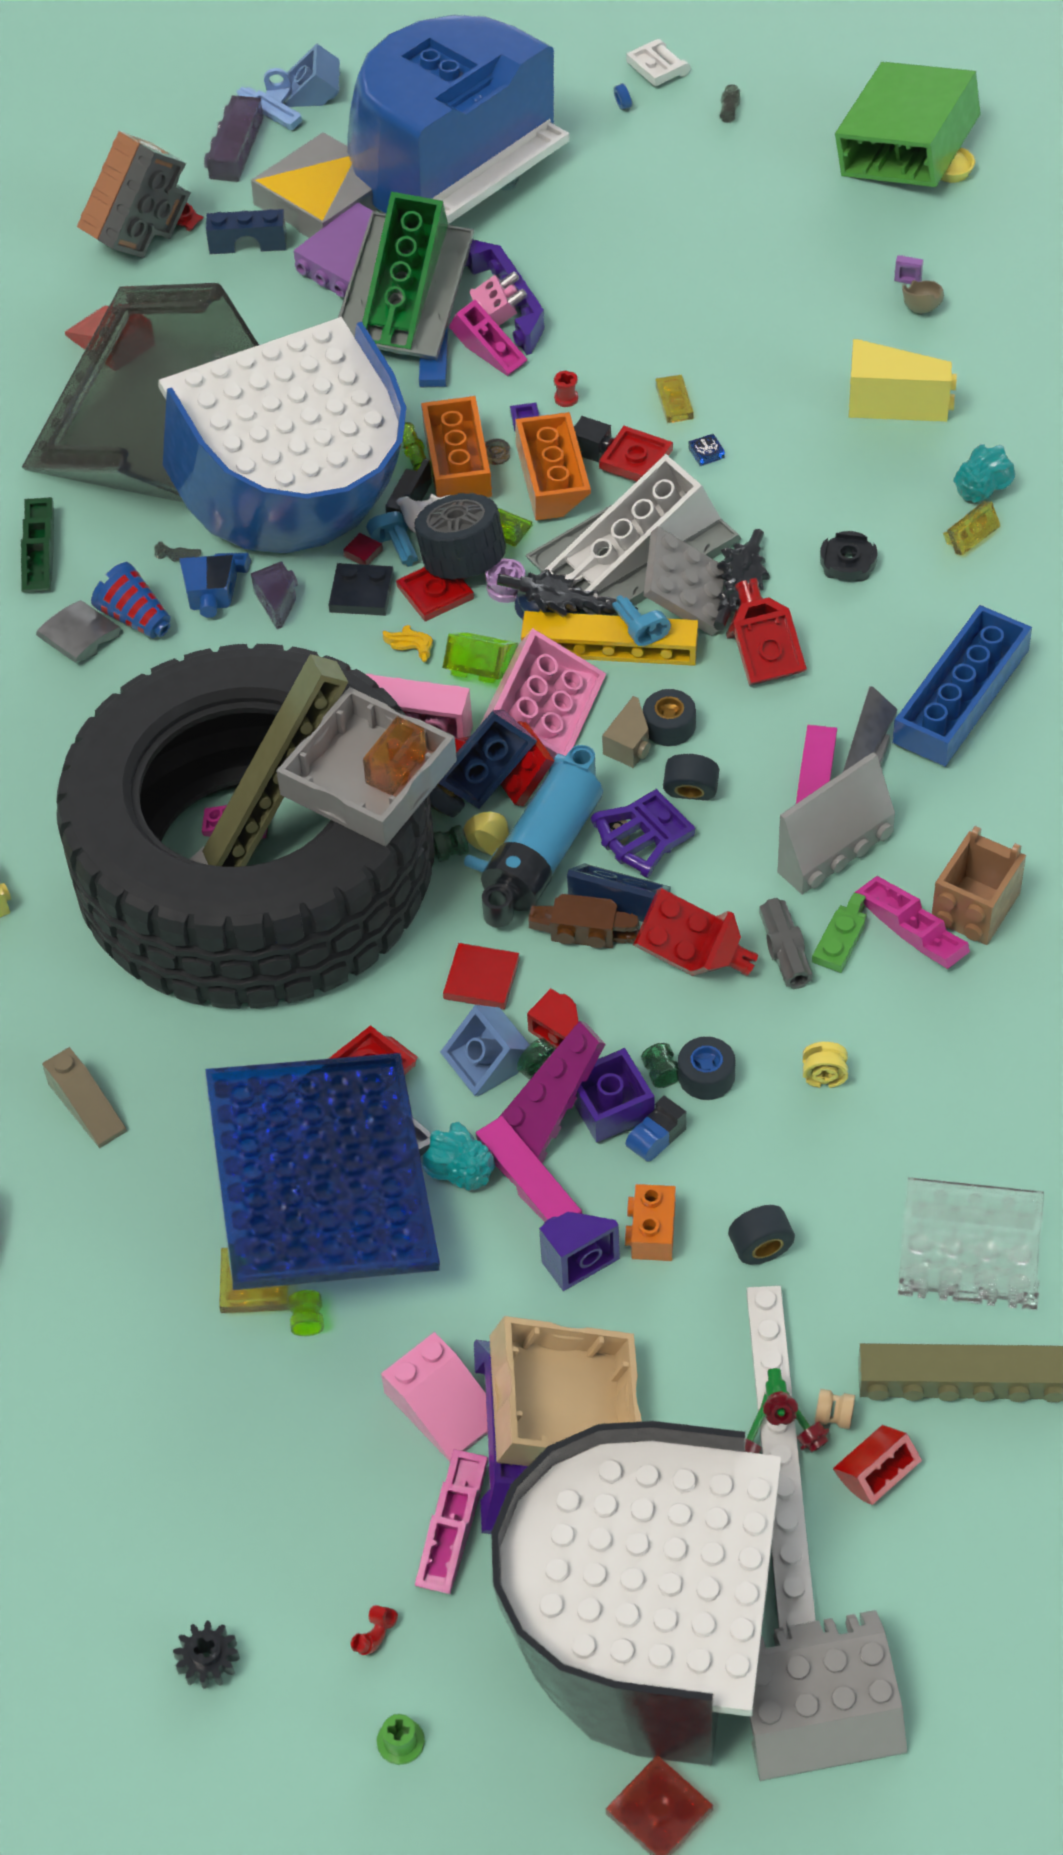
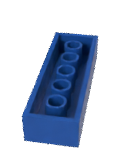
M979 605L895 718L892 743L946 767L1028 653L1032 627Z

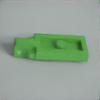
M854 892L847 907L839 906L812 955V963L840 973L842 972L865 928L867 914L862 913L865 908L864 900L866 896Z

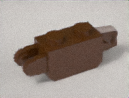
M561 894L555 898L554 906H531L528 919L529 928L551 933V941L562 944L587 945L594 948H613L614 942L633 944L639 932L638 916L632 913L617 912V905L612 899Z

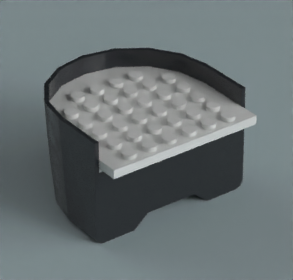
M659 1421L597 1424L549 1445L510 1484L491 1532L493 1587L499 1608L537 1682L551 1701L591 1740L639 1757L712 1766L718 1714L727 1713L752 1717L781 1456L745 1452L744 1431Z

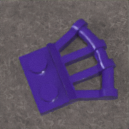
M657 789L628 806L598 811L590 818L593 827L598 829L602 839L601 845L606 850H611L615 854V859L620 864L625 863L641 872L640 875L646 878L651 876L664 853H670L672 848L693 837L696 830ZM631 819L627 823L611 831L609 823ZM639 829L645 833L625 846L619 842ZM653 843L657 845L647 861L634 855Z

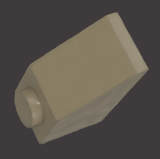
M635 696L629 700L602 735L603 755L632 768L635 767L640 759L646 758L651 747L648 726L639 699Z

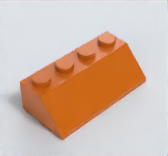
M570 412L515 419V443L535 521L564 517L591 494L590 484Z

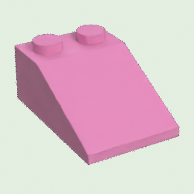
M435 1332L381 1373L384 1393L449 1461H451L453 1449L467 1451L488 1434L486 1393L457 1354Z

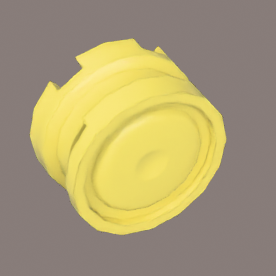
M817 1042L807 1046L803 1050L802 1055L804 1064L803 1078H806V1083L818 1088L821 1087V1084H828L829 1088L843 1084L848 1079V1066L846 1065L848 1053L845 1047L834 1042Z

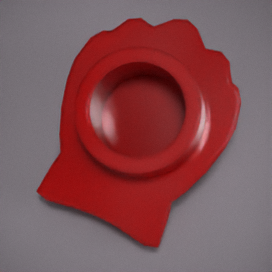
M186 203L177 225L185 227L187 231H191L197 223L203 220V216L197 214L192 206Z

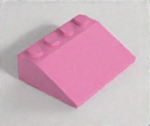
M532 628L518 644L482 722L492 710H505L517 722H527L553 758L558 753L566 756L575 745L607 673Z

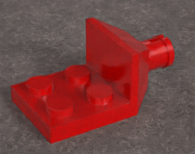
M757 578L750 579L748 584L747 580L737 583L735 587L741 603L729 625L726 636L727 639L736 638L749 686L805 672L807 668L790 609L769 597L763 599Z
M663 888L657 890L633 946L691 976L719 970L726 966L748 976L755 966L751 961L756 962L758 959L757 953L740 946L741 935L734 913L727 911L715 916Z

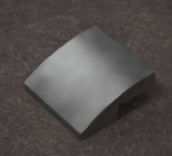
M80 600L65 607L48 619L37 630L36 636L76 663L96 655L99 644L119 637L120 626Z

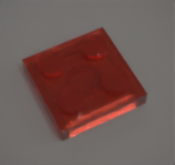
M656 1755L606 1807L605 1811L609 1818L650 1855H672L713 1811V1804Z

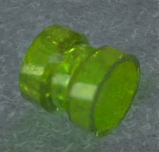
M300 1290L292 1293L288 1298L289 1311L293 1313L290 1318L291 1332L298 1336H313L323 1331L324 1318L320 1313L323 1307L321 1294L314 1290Z

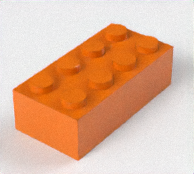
M476 396L421 403L423 428L436 497L460 493H475L492 497L491 472Z

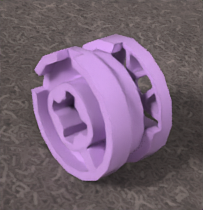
M504 558L497 565L493 566L492 569L486 571L487 592L495 601L510 603L515 601L518 590L497 585L499 573L516 578L526 577L524 566L519 561Z

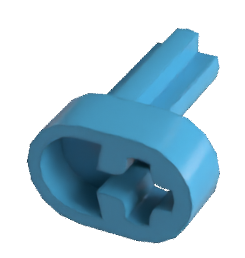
M397 511L375 516L368 521L366 528L370 537L380 543L391 540L403 565L406 564L407 567L413 565V562L418 561V557L406 533L408 526L404 521L402 513Z
M622 595L617 596V601L612 603L614 610L628 626L629 636L639 646H646L662 639L671 629L670 621L661 611L654 610L641 615L627 597L623 598Z

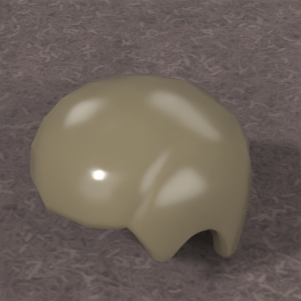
M913 280L909 288L905 284L902 286L904 303L913 312L927 313L936 309L943 302L944 291L942 286L936 281L925 280L917 282Z

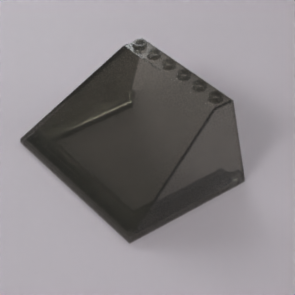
M219 283L120 286L22 468L32 472L183 502L163 467L166 399L158 387V382L162 378L259 345L224 288Z

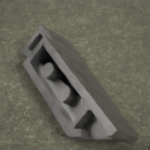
M869 686L843 772L872 752L878 756L880 766H882L890 735L886 733L897 715V708L872 686Z

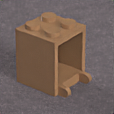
M974 826L972 832H968L935 882L932 914L944 921L945 928L963 934L970 940L988 945L1020 895L1026 855L1021 853V845L1015 843L1012 849L981 836L982 829Z

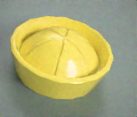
M960 147L941 180L950 183L965 180L975 165L974 155Z

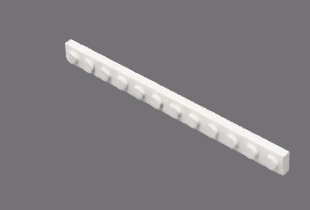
M781 1286L747 1287L746 1294L758 1411L764 1394H766L767 1371L771 1368L781 1369L782 1380L786 1381L787 1392L792 1397ZM765 1415L759 1428L762 1454L781 1456L771 1555L778 1628L783 1627L786 1638L789 1639L787 1626L816 1621L795 1420L788 1425H772L767 1421V1415Z

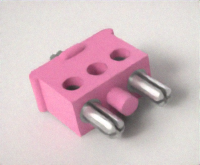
M515 271L502 280L494 275L477 288L470 290L472 300L476 299L498 326L517 314L514 305L527 297L523 289L517 291L513 285L519 279Z

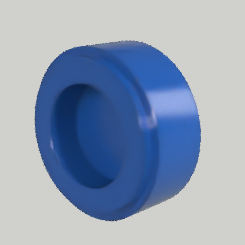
M621 83L614 86L613 93L619 108L625 110L632 107V100L625 84Z

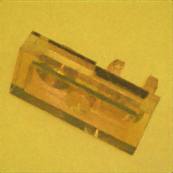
M682 374L656 378L655 387L666 422L673 423L694 419V412Z
M983 501L947 529V532L943 533L946 544H952L956 555H964L1001 526L993 503L991 501Z

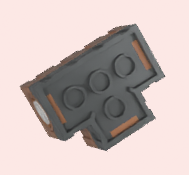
M118 131L77 227L112 249L144 258L154 235H161L167 239L171 238L191 194L190 191L177 184L186 163L152 142Z

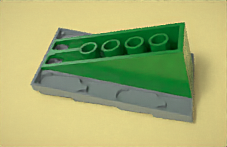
M391 192L386 214L373 211L371 213L338 318H343L354 337L356 323L362 321L380 350L437 360L469 255L474 229L448 225L442 200Z

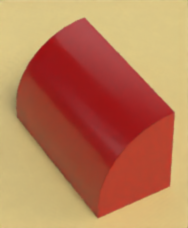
M881 1425L834 1466L833 1470L842 1483L855 1496L873 1505L915 1468L922 1459L906 1432Z

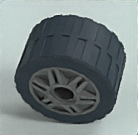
M475 493L449 495L434 501L430 505L428 504L415 519L414 528L424 567L430 574L439 578L457 580L480 575L497 565L506 553V542L498 507L492 499H488L486 496Z

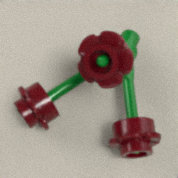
M769 1369L767 1371L768 1381L765 1383L766 1394H764L761 1407L747 1438H745V1452L760 1453L762 1447L754 1443V1439L765 1415H767V1421L775 1426L780 1424L788 1425L796 1418L804 1430L797 1436L802 1445L800 1449L805 1450L809 1448L811 1453L815 1452L829 1441L825 1436L829 1433V1429H825L820 1421L810 1426L798 1409L796 1400L787 1392L786 1381L782 1380L781 1369Z

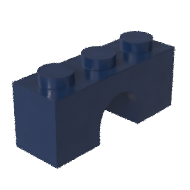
M284 209L206 213V236L209 254L235 253L236 240L244 236L255 238L260 244L261 252L286 250L287 231Z

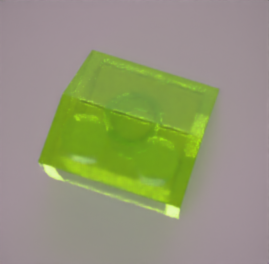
M464 631L448 633L442 668L450 669V675L467 678L469 673L479 675V681L495 683L496 679L503 678L516 651L518 642Z

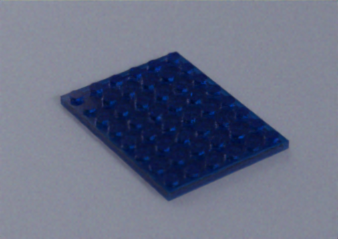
M401 1053L205 1069L233 1290L439 1271L440 1260Z

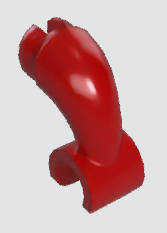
M378 1605L370 1608L368 1618L374 1624V1627L368 1633H357L352 1637L351 1648L354 1652L368 1655L378 1649L386 1635L387 1629L393 1627L397 1621L398 1614L394 1609Z

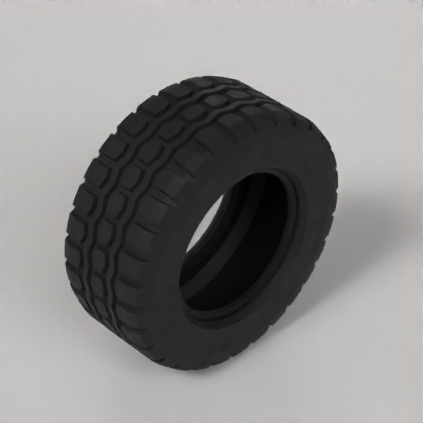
M247 644L220 646L217 652H213L208 648L185 654L182 661L174 658L151 668L150 675H138L120 687V694L113 693L95 710V716L89 717L76 735L75 743L70 746L58 784L56 815L59 834L80 911L86 925L92 931L94 938L104 951L136 979H141L147 986L161 993L169 995L174 992L177 999L203 1005L207 1000H210L212 1007L240 1009L243 1003H248L250 1008L278 1006L279 999H285L287 1003L301 1001L313 997L314 990L320 989L322 992L329 991L347 982L349 973L357 976L378 961L379 953L386 954L402 937L404 929L409 927L420 908L430 884L435 855L430 795L425 798L386 847L332 820L316 837L298 850L279 859L252 866L221 867L199 863L175 853L161 842L173 821L190 805L208 794L240 783L309 655L319 656L318 652L293 646L286 651L283 645L256 644L253 648H248ZM328 655L323 656V658L337 661L348 680L342 695L351 687L387 704L394 711L405 715L392 696L384 688H379L378 684L368 675L358 669L351 670L349 664Z

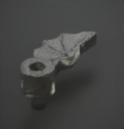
M159 541L154 547V555L158 559H163L167 555L173 562H180V558L199 557L201 549H186L182 547L173 549Z

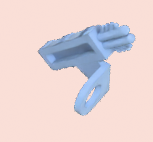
M273 68L264 74L266 93L260 90L256 92L251 87H241L240 90H237L239 99L248 101L249 106L283 125L288 130H294L302 122L301 114L283 103L292 91L287 72L282 69ZM272 75H280L283 77V81L273 83L269 78Z

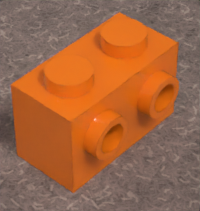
M635 1185V1197H628L627 1217H633V1225H626L625 1246H631L632 1259L672 1261L676 1186Z

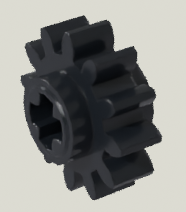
M208 1620L205 1622L204 1630L199 1631L198 1627L192 1624L190 1626L192 1633L190 1637L183 1634L178 1636L183 1648L173 1649L174 1657L178 1660L175 1665L178 1674L186 1673L185 1678L188 1685H192L197 1678L200 1679L203 1689L208 1687L209 1679L213 1678L218 1685H222L221 1674L225 1672L226 1674L234 1675L235 1672L231 1662L240 1660L238 1650L235 1649L237 1645L234 1635L227 1636L224 1624L220 1625L216 1631H213L211 1622ZM208 1652L210 1656L204 1657L203 1653Z

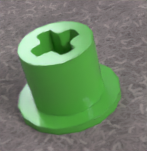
M394 1714L388 1717L377 1736V1749L380 1755L389 1763L396 1765L409 1764L416 1760L422 1753L425 1744L424 1732L420 1725L404 1714Z

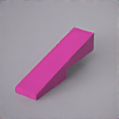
M503 1116L475 1132L477 1141L487 1146L488 1150L492 1153L495 1166L516 1186L518 1196L544 1222L551 1217H559L566 1212L582 1214L581 1209Z

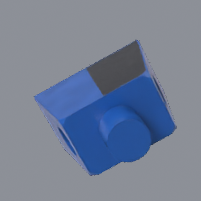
M234 554L180 558L182 576L190 609L200 610V614L203 617L211 618L217 614V608H228L231 605L237 579Z

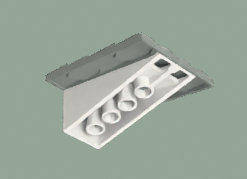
M665 454L614 504L525 556L541 572L548 569L551 574H565V579H575L573 588L581 587L582 591L597 590L598 596L616 599L617 596L622 595L623 598L627 597L632 604L635 603L637 605L647 598L644 596L650 536L656 527L659 526L711 559L722 553L721 549L729 548L741 540V537L720 518L703 486ZM586 607L582 609L586 614H596Z

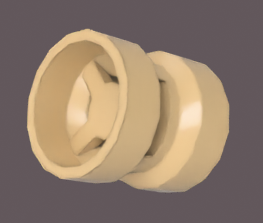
M820 1389L815 1423L820 1421L822 1425H826L830 1422L837 1424L839 1428L850 1430L856 1395L844 1393L839 1396L834 1395L831 1390ZM833 1401H836L834 1416H831Z

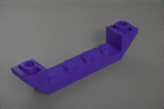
M472 240L465 266L469 268L473 275L491 270L493 276L497 275L502 280L514 271L518 274L519 279L513 285L517 291L523 289L527 297L514 305L515 308L518 307L520 309L522 317L515 319V331L512 332L516 346H521L526 355L532 354L545 329L543 307L500 245Z
M476 1339L474 1341L475 1373L485 1375L490 1489L480 1500L481 1533L491 1534L510 1484L528 1466L497 1463L490 1341Z

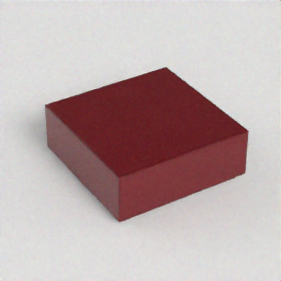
M359 533L343 549L344 557L358 564L369 565L383 551L382 543Z

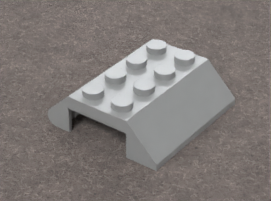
M876 1610L859 1614L861 1626L855 1614L846 1615L848 1633L839 1634L833 1619L829 1618L823 1621L825 1632H823L819 1621L787 1626L789 1639L786 1638L783 1627L774 1629L775 1647L766 1648L764 1639L761 1636L752 1717L749 1716L753 1733L752 1748L759 1781L907 1753L902 1702L886 1633Z

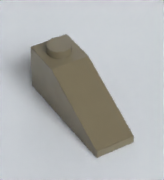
M70 1047L42 1063L48 1085L99 1149L127 1132L126 1127L88 1069Z

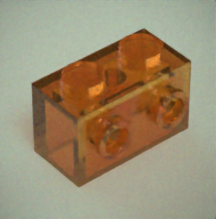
M397 716L363 758L366 784L390 795H394L400 786H404L412 770L417 764H421L425 760V754L428 752L424 727Z

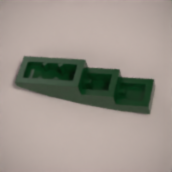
M52 497L24 499L25 519H23V539H21L22 593L51 591L54 550V501Z

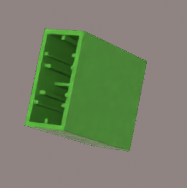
M881 61L835 132L841 176L936 187L981 114L976 71Z

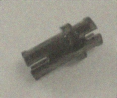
M727 85L721 95L722 107L719 118H722L721 121L725 123H731L735 120L736 108L741 101L740 89L736 85Z

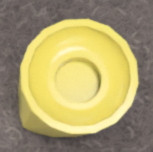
M482 812L474 815L466 822L463 827V834L473 847L493 856L497 848L504 843L509 835L508 822L500 813Z

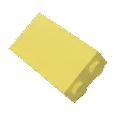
M853 339L849 418L947 422L948 410L954 411L955 394H950V390H956L957 374L952 373V362Z

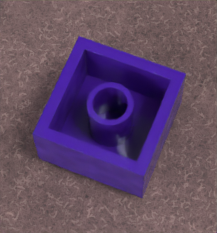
M623 1048L597 1060L587 1081H582L575 1095L577 1100L574 1103L597 1143L642 1123L655 1109V1096L626 1048Z

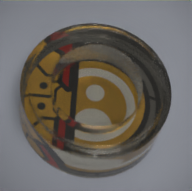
M491 439L485 443L489 464L500 465L509 460L510 446L508 442L502 439Z

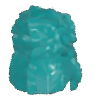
M980 444L972 451L969 460L962 463L956 472L953 482L957 487L959 495L964 500H971L973 503L989 498L994 490L1005 489L1011 485L1015 478L1014 463L1007 458L1002 445L987 448L985 444Z
M460 1122L451 1123L449 1132L434 1130L431 1133L430 1146L423 1155L422 1161L424 1171L431 1178L449 1180L451 1184L468 1191L487 1185L489 1175H491L495 1168L494 1157L488 1150V1147L475 1140L473 1135Z

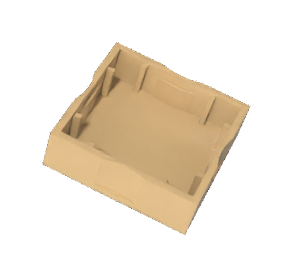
M504 1316L490 1334L497 1463L529 1466L549 1445L597 1424L642 1421L636 1398L638 1375L633 1333L589 1327L568 1328L546 1321Z

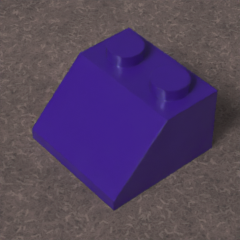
M566 1212L559 1217H551L539 1228L541 1262L563 1292L620 1259L619 1224L614 1219Z

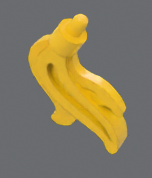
M410 625L404 626L402 632H382L383 640L391 648L396 650L415 648L418 650L419 658L422 659V662H427V659L430 657L433 640L428 634L413 631Z

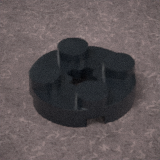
M841 531L836 533L835 538L829 541L827 538L820 548V563L824 568L825 576L841 580H867L869 573L874 570L877 563L878 551L874 543L872 545L867 541L868 537L855 531ZM846 553L852 554V558H846Z

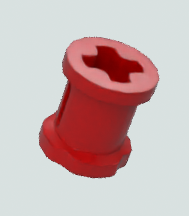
M567 370L556 373L553 379L554 385L557 388L554 395L555 403L561 407L575 405L579 399L578 392L575 389L578 383L577 375Z

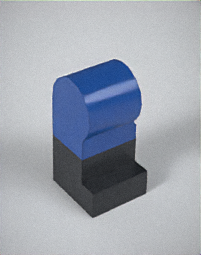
M664 1095L655 1103V1109L642 1123L638 1124L630 1132L626 1139V1147L647 1162L653 1160L686 1130V1111Z

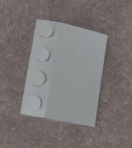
M874 752L780 815L777 873L802 895L811 888L815 889L820 886L828 876L834 872L842 871L847 863L857 856L865 855L870 847L880 840L888 839L893 833L895 811L878 756Z

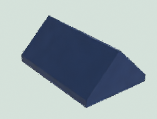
M492 710L456 753L457 761L438 784L480 809L534 746L537 740L505 710Z
M586 863L568 869L567 873L568 894L612 899L617 905V912L635 914L640 922L644 921L657 890L660 888L668 892L671 890V886Z

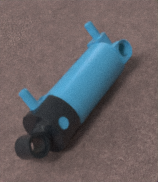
M577 745L566 756L558 753L553 758L555 761L549 769V774L504 843L497 848L489 862L472 855L465 857L464 865L466 867L482 872L481 882L485 889L482 893L483 916L488 925L497 928L509 925L513 921L514 910L529 911L531 906L536 905L550 883L552 875L601 800L603 789L601 783L596 778L595 752L591 747Z

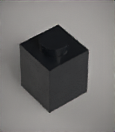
M581 416L574 426L581 455L583 458L599 463L600 458L614 440L611 434V425Z

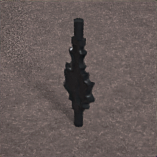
M755 529L749 542L745 543V545L735 543L733 545L734 549H721L725 559L717 564V569L725 572L722 575V579L726 580L724 582L726 590L718 594V598L721 601L717 609L719 613L713 624L716 630H724L729 617L737 611V606L740 607L741 602L735 587L737 583L747 580L748 584L750 579L757 578L759 590L763 591V580H769L770 578L768 571L762 565L766 563L765 559L759 555L761 549L759 545L764 536V532L761 529Z
M545 569L539 575L530 572L527 577L521 576L516 578L499 573L497 577V585L518 590V593L526 595L528 602H535L543 613L548 609L565 617L567 615L566 610L575 612L577 611L576 607L580 610L586 607L598 615L601 612L610 616L618 614L612 607V603L616 602L615 598L598 596L597 590L582 591L581 587L573 588L575 579H565V574L554 575L548 569Z

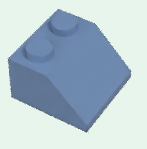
M318 43L312 47L287 72L292 91L285 99L284 105L288 107L323 106L329 99H334L339 92L340 59Z
M475 1005L440 1053L473 1095L480 1096L515 1076L535 1050L499 1007Z

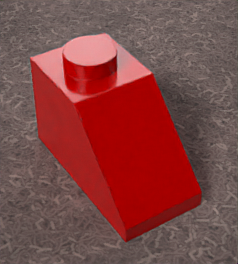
M550 988L527 1013L528 1032L556 1049L579 1022L576 1003L568 995L560 994Z

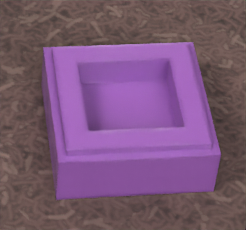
M898 255L895 263L894 281L911 284L913 280L917 282L922 281L924 259Z

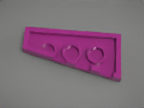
M582 1021L577 1023L499 1116L504 1117L541 1163L544 1162L548 1154L546 1149L551 1139H556L562 1128L559 1124L567 1109H572L577 1100L575 1095L582 1081H587L606 1045L590 1026Z

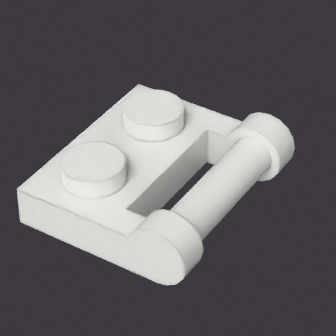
M656 39L626 53V62L654 86L662 84L678 75L684 77L691 70V65L685 60H680L667 49L666 44L661 39Z

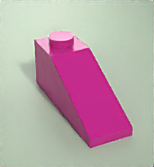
M476 299L457 312L449 325V328L465 347L506 376H509L528 360Z

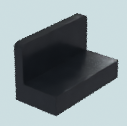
M424 459L418 471L405 469L385 505L386 513L394 511L402 513L400 506L396 503L399 498L408 496L414 501L423 500L432 484L430 460Z

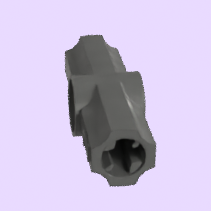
M778 898L768 899L763 905L759 906V913L767 933L766 939L772 960H777L786 987H792L793 989L802 988L812 981V972L804 953L805 946L801 930L798 926H794L785 900H779Z

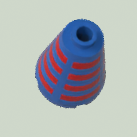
M123 562L116 565L105 574L109 578L105 584L99 581L91 597V604L98 611L151 638L162 637L168 632L171 619L169 614L132 564Z

